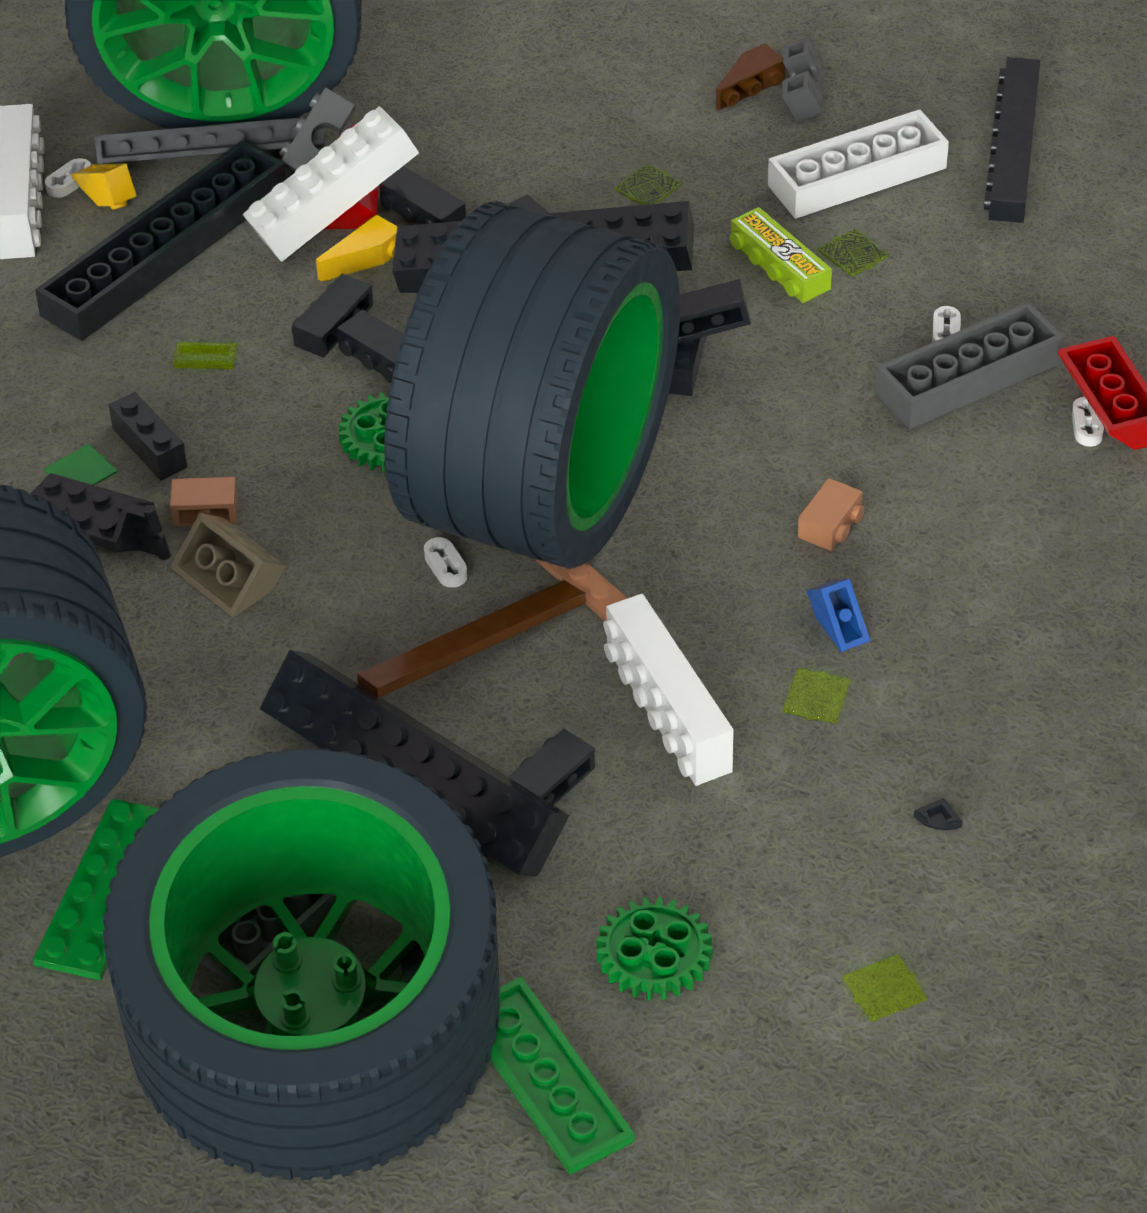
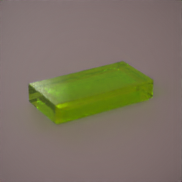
M177 342L173 366L174 368L234 369L237 343Z

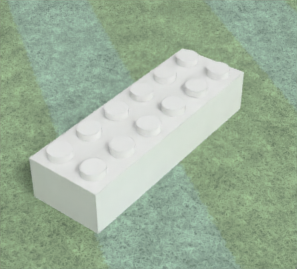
M33 104L0 106V259L35 257L36 247H41L40 230L36 228H42L41 212L37 209L43 208L42 194L38 191H43L42 172H44V160L42 155L45 154L44 138L39 137L38 132H41V121L39 115H34Z
M379 106L375 110L368 112L355 126L345 130L340 138L331 145L321 149L318 155L307 164L297 168L293 175L284 182L277 184L264 198L254 202L243 213V216L282 262L419 154L404 130Z
M919 109L769 158L768 186L796 219L946 169L949 141Z
M643 593L606 606L607 621L603 623L607 635V643L604 644L606 657L609 662L615 661L618 665V672L622 682L625 685L630 684L633 688V696L638 707L644 706L646 708L649 723L653 730L659 729L662 733L663 744L669 754L675 753L677 756L681 774L684 777L690 776L695 786L731 773L733 768L734 730Z

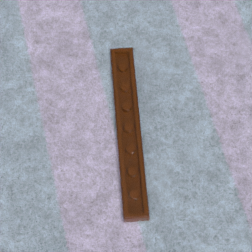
M565 580L358 673V684L380 698L586 603V593Z

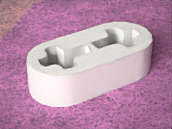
M73 159L50 174L45 180L47 194L54 198H61L79 188V185L72 179L71 174L90 166L91 163L86 159Z
M942 306L934 311L932 343L942 339L943 335H952L960 331L961 315L956 308ZM944 318H950V324H944Z
M1080 397L1073 402L1072 408L1074 436L1076 441L1084 446H1096L1102 441L1104 426L1087 399ZM1084 409H1088L1090 416H1085ZM1090 427L1092 434H1088L1085 428Z
M443 537L432 538L425 543V560L440 583L447 587H458L464 584L467 580V566L453 544ZM438 550L439 552H444V557L441 558L437 551H433ZM447 567H450L454 573L458 574L453 575L451 572H447Z

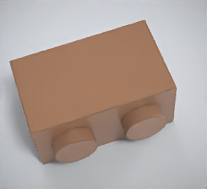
M236 477L172 479L170 509L173 526H192L199 513L221 517L231 524H237L238 492Z
M828 478L799 516L798 538L830 551L834 549L838 542L843 544L848 537L850 526L853 522L858 524L863 517L865 507L862 505L863 491Z

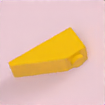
M378 215L371 218L316 259L318 280L323 282L337 278L342 273L348 275L383 265L394 258L397 226Z

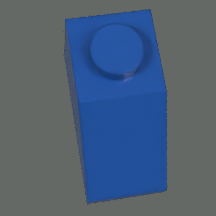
M836 579L806 590L816 619L841 652L870 641L850 579Z

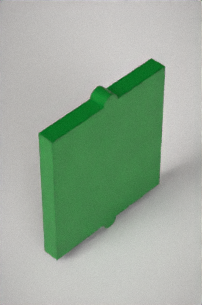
M90 444L83 446L43 469L48 475L52 473L91 485H96L118 472L106 460V455H100Z

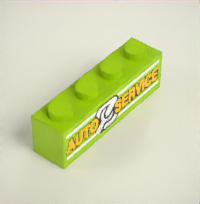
M760 207L731 220L730 242L736 250L741 249L748 255L753 265H759L763 268L772 281L777 280L784 286L789 296H795L802 303H805L831 289L832 268Z

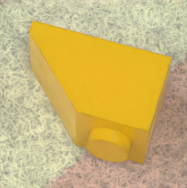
M126 163L92 164L71 174L72 179L97 206H110L111 210L119 209L127 205V200L137 196Z

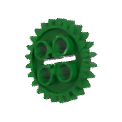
M380 392L378 399L368 395V402L366 403L357 400V408L349 406L348 414H342L341 416L342 423L338 424V433L343 453L349 454L350 461L358 459V466L360 467L369 463L370 470H373L378 465L381 466L382 472H385V424L389 397H385L383 392Z
M644 897L643 906L639 907L631 900L629 901L628 911L617 907V917L608 915L606 917L607 926H600V937L596 938L597 962L601 963V973H608L609 984L619 981V991L621 993L629 987L632 988L633 998H636L641 991L646 992L647 1001L652 999L654 993H659L661 999L666 1000L667 991H672L674 995L679 997L681 986L690 991L693 990V980L702 982L703 971L710 970L713 946L712 934H708V924L700 923L699 913L689 916L688 905L683 906L680 910L676 909V900L674 899L666 906L663 905L662 897H658L655 904H650L647 897Z

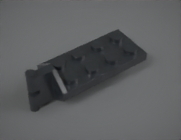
M52 473L30 493L43 497L44 501H51L56 504L58 510L66 511L70 518L75 519L79 523L80 529H84L87 532L89 539L93 541L94 545L117 552L140 550L157 555L161 560H167L171 557L165 535L161 532L162 526L154 502Z

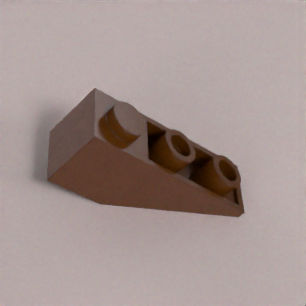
M766 43L743 53L716 88V109L719 111L727 106H734L738 101L746 97L755 96L761 90L780 84L785 80L784 58Z

